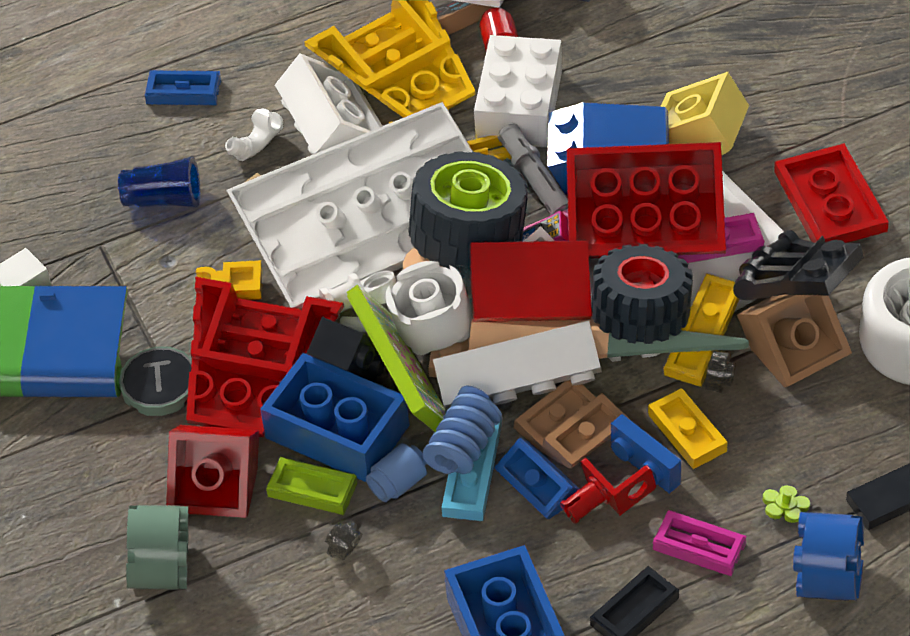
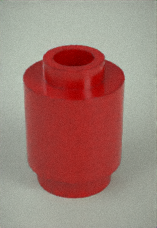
M495 7L484 12L479 28L486 52L490 35L518 37L514 19L505 9Z

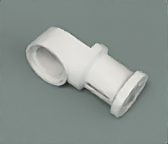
M391 271L378 272L362 280H359L355 273H351L348 275V280L330 289L325 287L319 289V295L321 299L344 303L342 313L352 308L346 292L357 284L377 302L384 304L386 303L388 287L390 286L392 289L397 281L394 273Z

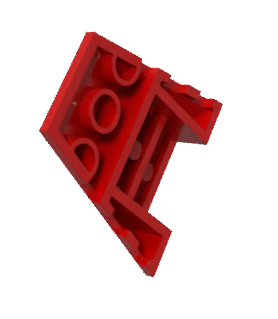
M195 277L196 303L193 306L194 333L193 340L191 341L190 354L192 364L191 372H189L186 421L189 424L206 427L259 430V437H264L261 407L302 353H307L321 318L324 317L335 322L344 308V303L306 296L301 310L237 298L232 283Z

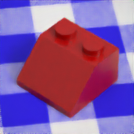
M179 425L169 431L166 505L188 506V514L247 518L258 470L259 430Z

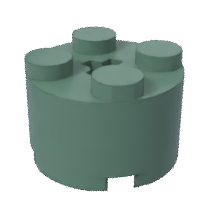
M129 506L126 548L128 549V563H126L127 589H187L188 506Z

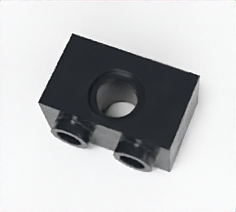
M321 318L306 354L375 383L377 376H380L385 371L386 366L370 337L327 318Z

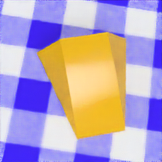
M392 0L390 13L345 37L342 36L335 26H332L306 40L304 46L403 118L441 102L449 110L475 95V89L458 54L454 53L450 45V38L446 30L442 29L437 19V11L429 0Z

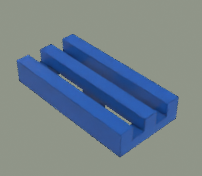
M150 70L145 91L146 104L217 105V95H219V85L221 84L220 71Z

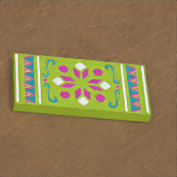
M357 284L346 292L348 294L347 298L410 411L436 432V428L444 420L443 417L447 411L411 348L405 344L397 332L390 312Z

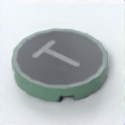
M153 347L140 351L126 362L120 373L119 385L125 403L129 407L137 408L139 413L147 416H164L179 411L185 406V401L188 399L189 372H191L192 359L184 351L172 347Z

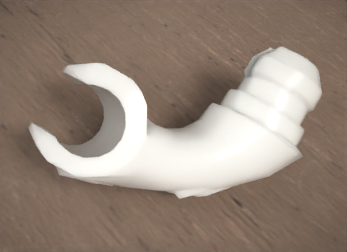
M267 109L256 110L251 117L254 124L251 134L248 137H231L225 144L227 153L235 156L239 161H244L263 150L283 128V119L278 113L270 112Z

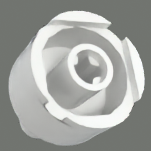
M436 261L419 262L403 269L396 276L398 281L392 289L390 286L386 291L388 309L397 332L413 353L425 355L431 351L441 350L455 343L463 342L470 337V327L473 319L472 306L462 277L456 268L450 266V269L440 267L439 262Z

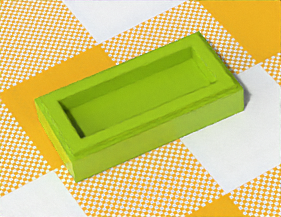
M280 457L266 491L267 496L270 498L344 515L357 486V476Z

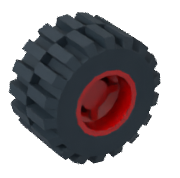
M639 244V246L625 245L620 250L613 249L608 251V255H603L598 260V264L595 265L593 270L591 308L594 322L600 324L599 328L604 333H612L613 338L618 340L626 339L627 343L634 344L636 342L653 344V341L656 340L663 342L669 340V334L676 336L681 333V328L686 327L690 317L693 274L692 270L688 269V263L684 259H678V254L673 251H664V248L659 246L649 247L647 246L648 244Z

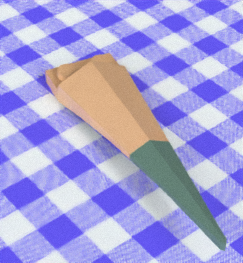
M472 319L470 337L447 348L431 351L428 368L429 377H437L433 359L585 321L590 322L599 359L671 352L741 350L748 348L749 340L681 330V333L676 336L669 334V340L663 342L656 340L653 341V344H644V342H636L634 344L627 343L626 339H615L612 337V333H604L599 328L600 324L595 323L593 319L473 322Z

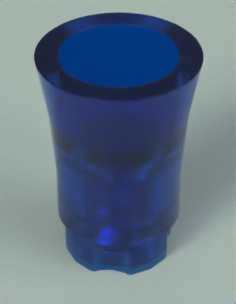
M190 156L167 163L134 167L133 170H121L120 174H118V190L122 205L198 208L201 187L195 158Z

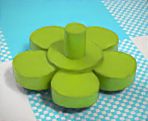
M782 486L779 493L772 489L766 490L763 493L762 500L767 505L765 513L772 519H780L784 515V519L787 522H799L800 512H807L810 508V500L805 496H797V490L792 486Z

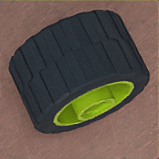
M461 151L451 154L446 153L439 155L435 159H430L425 162L423 167L417 170L416 177L413 178L408 228L411 244L425 259L439 262L440 266L448 269L452 266L459 271L471 272L470 243L522 242L528 200L526 181L522 178L521 173L509 163L491 155L480 154L479 152Z

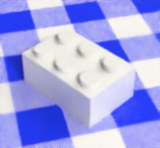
M490 35L474 108L476 139L490 135L499 136L498 133L502 128L509 124H517L530 145L548 147L549 112L555 111L562 74L561 40Z

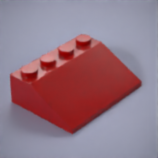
M721 142L567 148L569 241H588L589 259L601 258L603 255H608V251L613 249L620 250L625 245L639 246V244H648L647 246L663 247L664 251H673L678 255L726 254Z

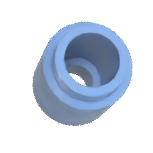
M403 443L399 444L371 467V473L366 476V482L371 491L383 502H388L391 498L398 499L426 476L425 465L427 463L423 458V453L414 445L409 447Z

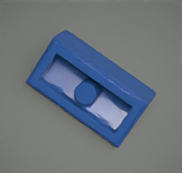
M521 437L494 467L547 519H551L562 511L560 502L566 500L579 490L534 445Z

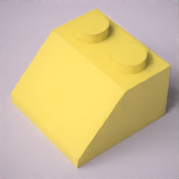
M728 72L666 93L661 107H666L668 110L669 144L721 142L722 155L732 149L749 104Z

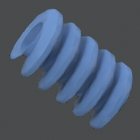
M466 385L459 390L458 396L455 397L451 404V408L444 415V420L439 423L436 432L433 433L429 440V444L423 450V458L427 465L441 473H470L474 467L473 462L477 461L481 455L480 449L485 448L488 443L487 438L492 436L495 431V425H498L502 419L500 410L484 391L477 387Z

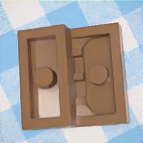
M571 380L564 381L556 390L551 391L516 418L514 429L548 457L572 469L610 439L611 422L621 414L626 415L603 393L595 397L583 384L572 385Z

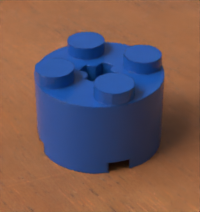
M800 512L798 534L799 537L803 538L802 546H795L793 569L795 572H798L796 583L797 597L857 601L860 595L863 574L861 546H864V524L862 516Z

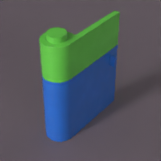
M0 286V397H119L121 394L119 379L122 370L119 350L128 293L127 286Z

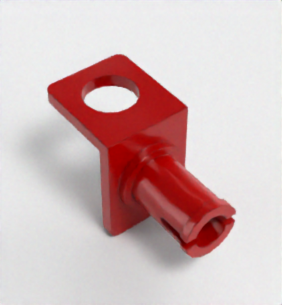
M584 458L580 462L588 483L566 500L561 501L560 505L568 518L572 516L571 521L575 524L602 503L609 504L621 516L655 490L656 483L653 472L646 465L614 488L590 461ZM644 481L637 492L628 496L630 490L637 483Z

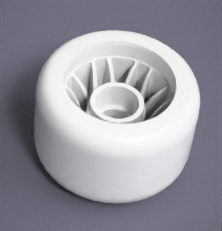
M910 258L894 261L883 267L872 277L863 296L859 328L860 344L871 365L884 376L910 385Z

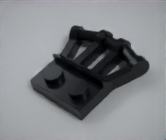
M786 230L778 236L777 241L768 246L758 247L753 252L752 258L747 259L740 266V277L735 280L733 293L738 299L746 301L778 295L829 296L864 258L861 244L844 243L842 240L825 242L824 236H821L814 243L800 239L792 230Z

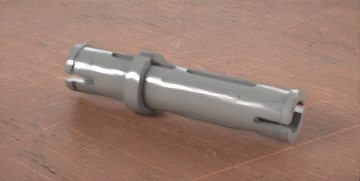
M509 124L502 128L498 133V139L511 155L512 165L526 177L539 199L547 208L550 216L568 209V199L541 162L538 149L529 144L517 124Z

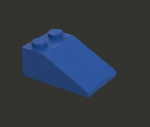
M580 103L549 112L548 168L565 195L568 194L567 148L669 144L668 110L666 107Z

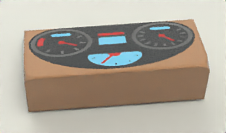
M452 1L436 9L437 19L442 29H445L447 34L450 35L480 21L484 12L495 7Z

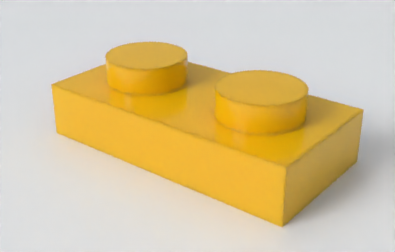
M682 388L648 405L649 417L692 469L727 452L728 442Z

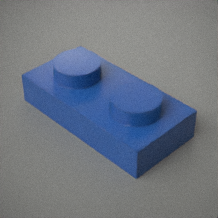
M623 414L611 422V448L619 459L625 462L629 461L639 470L648 465L653 472L656 485L658 484L669 494L681 485V459Z

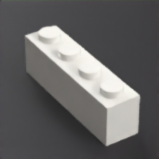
M589 321L433 359L443 405L447 410L451 408V404L455 397L458 396L461 387L466 385L477 387L484 391L490 399H493L494 405L514 401L517 399L516 393L531 389L533 395L556 390V383L571 380L572 385L585 384L595 380L594 374L602 372Z

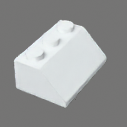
M299 53L275 84L282 97L281 102L283 106L290 111L295 120L294 125L303 134L309 145L308 150L312 155L382 127L381 122L358 84L329 64Z

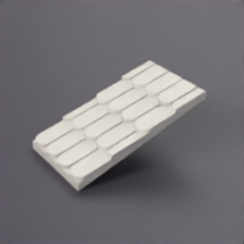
M441 102L226 191L290 307L302 309L306 296L321 299L319 289L323 287L330 289L348 280V275L351 273H355L359 280H362L378 272H393L402 268L406 254L414 248L411 244L408 228L413 178L416 177L417 170L423 167L425 162L435 159L439 155L461 151L473 152L448 109Z

